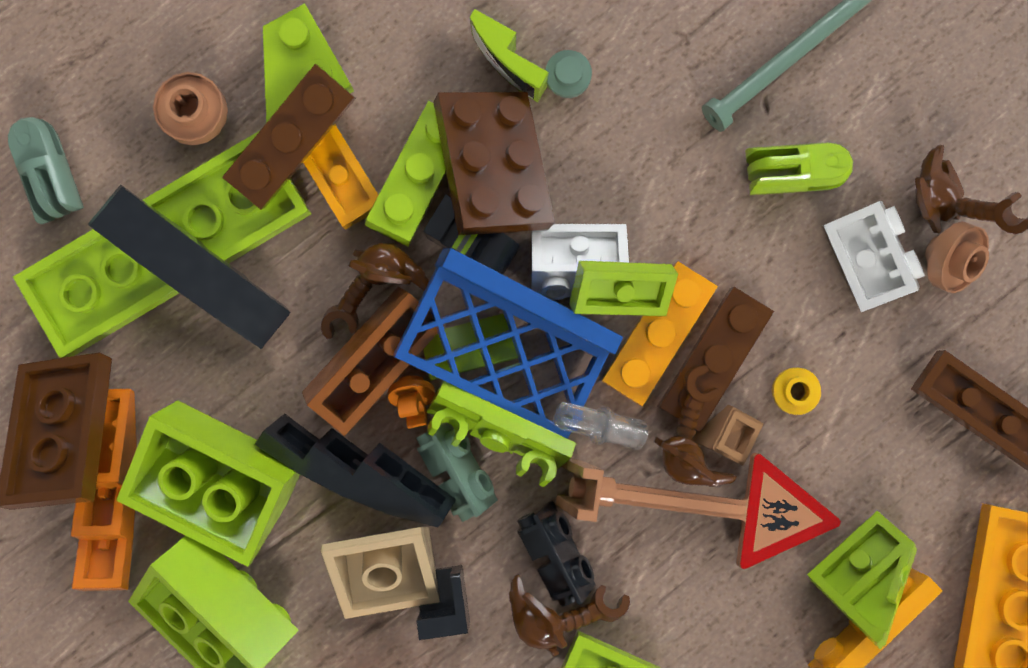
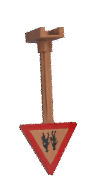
M753 453L750 457L746 493L743 499L616 483L615 478L603 476L604 470L578 459H569L561 466L574 473L569 484V496L557 495L556 505L576 520L597 522L599 506L612 507L613 503L741 520V531L736 564L742 569L756 565L837 528L841 524V520L758 453Z

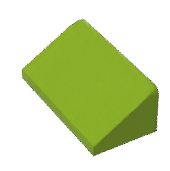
M504 313L478 320L484 339L509 330ZM471 322L444 329L451 351L477 342ZM438 334L423 349L425 360L444 353ZM511 337L487 346L493 365L518 358ZM480 349L454 357L459 374L485 367ZM447 360L435 364L451 372ZM429 374L430 381L439 379Z

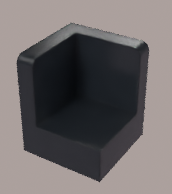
M462 565L437 568L435 570L440 602L419 606L420 613L416 620L419 640L468 633L470 616Z

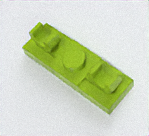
M443 381L434 395L427 410L428 413L434 415L428 425L427 432L429 435L434 436L441 423H449L455 430V436L452 439L451 445L457 447L469 431L470 435L479 438L481 444L492 451L500 453L509 452L511 454L514 452L523 456L516 465V475L520 477L528 471L530 463L539 465L542 470L539 485L542 487L550 483L556 476L557 469L571 459L576 446L575 442L445 381Z

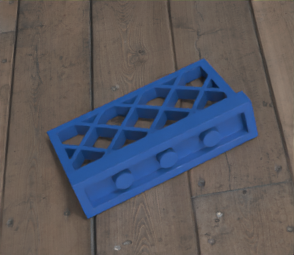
M452 248L442 249L434 265L436 269L393 356L568 439L609 353L616 354L623 336L580 314H574L567 307ZM445 281L460 289L466 309L440 318L434 299L442 282ZM470 294L485 302L473 306ZM495 306L503 310L509 330L484 339L476 313ZM430 309L433 320L422 324ZM469 315L477 342L451 351L443 324ZM514 317L528 324L516 327ZM436 327L444 350L443 354L424 360L409 353L417 333ZM538 328L545 332L551 351L527 359L519 334ZM511 337L519 363L495 371L487 346ZM556 338L568 343L569 345L559 348ZM480 349L488 374L469 381L460 377L454 357ZM577 349L592 355L585 373L568 379L561 355ZM553 359L561 383L537 391L530 367ZM447 360L451 372L435 364ZM522 370L530 394L513 401L503 398L498 378ZM491 382L494 393L479 385ZM577 385H578V387H577V389H576V391H575V393H574V395H573V392H572L571 387H574V386H577ZM564 391L568 408L560 424L545 417L540 399ZM532 402L535 412L522 406Z

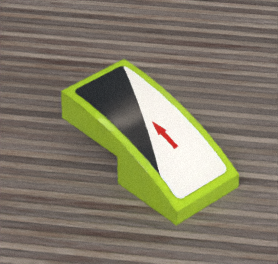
M474 9L470 16L471 32L479 49L500 75L520 92H528V97L538 103L547 88L549 72L514 53L516 50L515 31Z

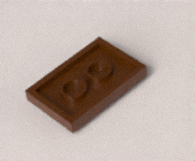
M438 92L433 103L458 236L549 230L555 223L528 92Z
M98 352L18 365L0 475V508L16 510L92 502L95 500L112 358Z

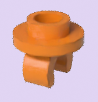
M419 376L400 378L388 388V401L398 407L400 418L406 417L408 429L427 425L425 406L431 403L435 395L434 385Z

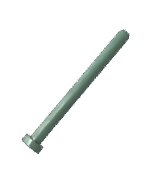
M872 0L841 1L721 100L711 98L702 106V112L706 120L716 130L724 131L733 123L732 114Z

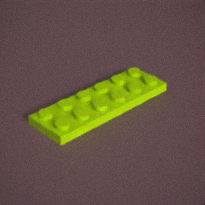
M260 130L143 199V201L201 241L207 249L228 264L312 214L291 178L267 207L262 210L222 178ZM94 229L13 276L14 281L59 358L77 355L179 294L178 291L140 265Z

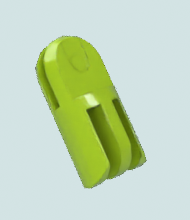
M836 143L754 147L745 150L746 162L749 164L747 167L748 180L751 181L749 184L750 195L831 190L843 185L853 169V159L850 152L842 145Z

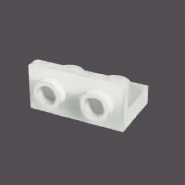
M879 201L823 225L861 312L919 290L920 286L917 279L925 276L915 251L911 250L905 253L898 235L906 231L895 206L886 209L883 202Z
M553 224L549 230H536L531 233V289L551 300L571 297L579 261L629 263L626 224Z

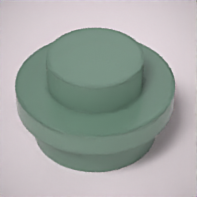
M563 50L553 55L545 71L549 72L547 86L554 94L563 98H573L581 95L588 88L592 77L591 65L587 58L573 50Z

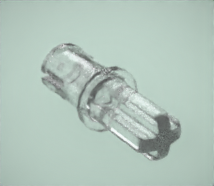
M561 402L558 404L553 417V423L556 427L564 431L588 436L593 443L599 445L611 442L639 450L645 445L648 437V430L645 429L647 423L644 420L620 416L605 406L595 410L568 402Z

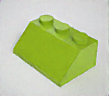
M177 400L149 416L116 501L248 567L253 562L285 509L300 474L254 445L257 441L256 439Z
M184 536L149 566L128 600L194 668H264L299 631L291 623V618L287 611L280 605L271 603L257 589L255 580L247 572L238 570L223 554L187 536Z

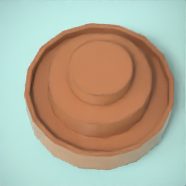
M185 72L173 75L162 83L155 94L153 111L155 121L164 133L179 143L198 145L207 143L219 135L226 124L228 107L225 96L213 81L202 74Z
M962 221L953 224L929 242L925 258L927 260L928 280L932 286L950 293H957L964 290L981 276L989 260V238L985 229Z

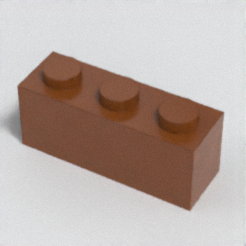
M399 286L302 391L307 406L343 436L353 428L410 365L395 358L393 354L419 301ZM428 311L422 324L433 320L430 311ZM436 327L417 333L409 353L418 356L438 334Z

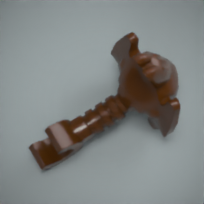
M938 145L928 152L921 166L920 177L915 178V199L923 218L928 221L933 233H941V221L959 220L960 216L996 222L1002 230L1012 234L1023 233L1028 229V217L1018 218L1012 213L1011 209L1012 204L1022 197L1019 192L1011 193L999 203L972 200L967 197L963 198L964 190L955 169L949 160H942L944 145Z
M379 243L365 251L355 249L353 255L358 257V259L351 260L348 266L357 270L360 275H357L354 282L350 284L349 289L345 291L339 304L332 306L324 314L321 321L322 334L326 339L333 338L335 330L332 321L334 319H343L347 322L350 333H356L359 322L356 311L363 298L367 295V292L371 290L372 284L385 285L395 283L409 285L412 282L425 291L429 283V279L425 275L426 273L405 252L393 244Z
M695 365L685 373L683 379V387L687 396L683 404L684 409L682 408L680 413L682 416L678 420L677 436H673L665 441L656 437L654 442L663 448L662 463L665 472L674 481L686 485L709 487L731 484L736 480L737 476L730 473L708 470L703 452L696 441L693 440V436L696 433L694 429L697 428L698 424L696 421L700 417L699 411H702L705 402H711L721 394L719 389L715 387L705 392H699L696 389V379L700 375L707 373L709 369L706 365Z
M520 574L514 576L509 592L513 622L519 638L529 647L547 649L553 657L559 654L556 646L561 649L567 646L563 638L564 631L577 630L581 626L585 627L598 620L614 622L620 619L629 609L630 597L624 594L619 599L617 608L610 609L603 601L606 586L600 585L592 594L589 603L576 608V610L573 609L569 612L561 613L558 616L554 610L542 605L529 592L525 593Z

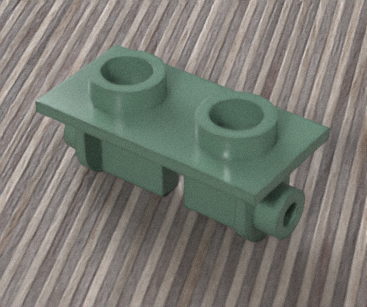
M442 423L434 436L426 432L416 438L420 445L417 451L420 453L432 477L447 470L451 479L438 486L456 499L450 509L453 516L458 514L461 521L464 522L473 516L481 515L498 499L494 494L493 483L489 475L480 469L470 450L471 447L467 435L455 447L451 445L452 439L455 436L453 426L449 423Z

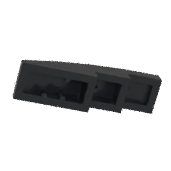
M121 184L88 223L92 229L140 265L260 349L264 347L291 313L286 306L207 249L201 241Z
M283 414L263 430L254 444L296 473L336 494L395 517L438 528L456 501L454 497L381 443L368 455L333 428L319 439L286 414Z

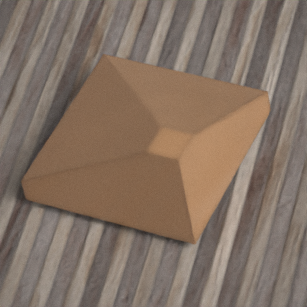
M727 405L703 427L701 432L696 433L693 440L699 445L744 466L764 423L731 405Z

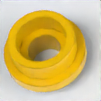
M798 367L788 368L779 373L772 385V397L775 404L782 411L792 415H803L812 411L819 403L821 386L817 377L809 370ZM797 382L801 383L805 389V394L800 400H795L791 396V387Z

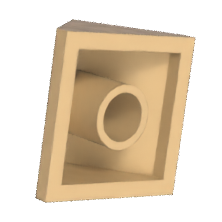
M429 527L412 528L322 544L321 553L345 619L440 602Z

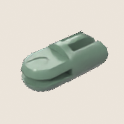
M33 117L20 118L10 128L8 145L35 221L39 224H45L53 221L55 218L68 215L71 211L83 209L82 200L58 133L54 127L42 119Z

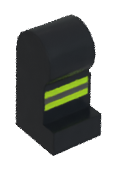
M448 195L444 196L423 231L427 239L443 249L452 248L502 275L520 248V245L505 233L458 236L452 199Z

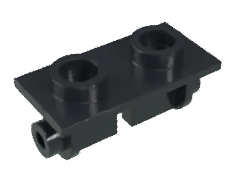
M552 500L537 514L531 512L519 518L517 522L520 529L517 533L522 539L532 561L548 555L551 562L540 566L537 571L552 601L558 600L561 607H565L574 601L580 605L583 604L596 586L594 572L589 560L584 555H580L572 539V529L568 519L562 512H558Z

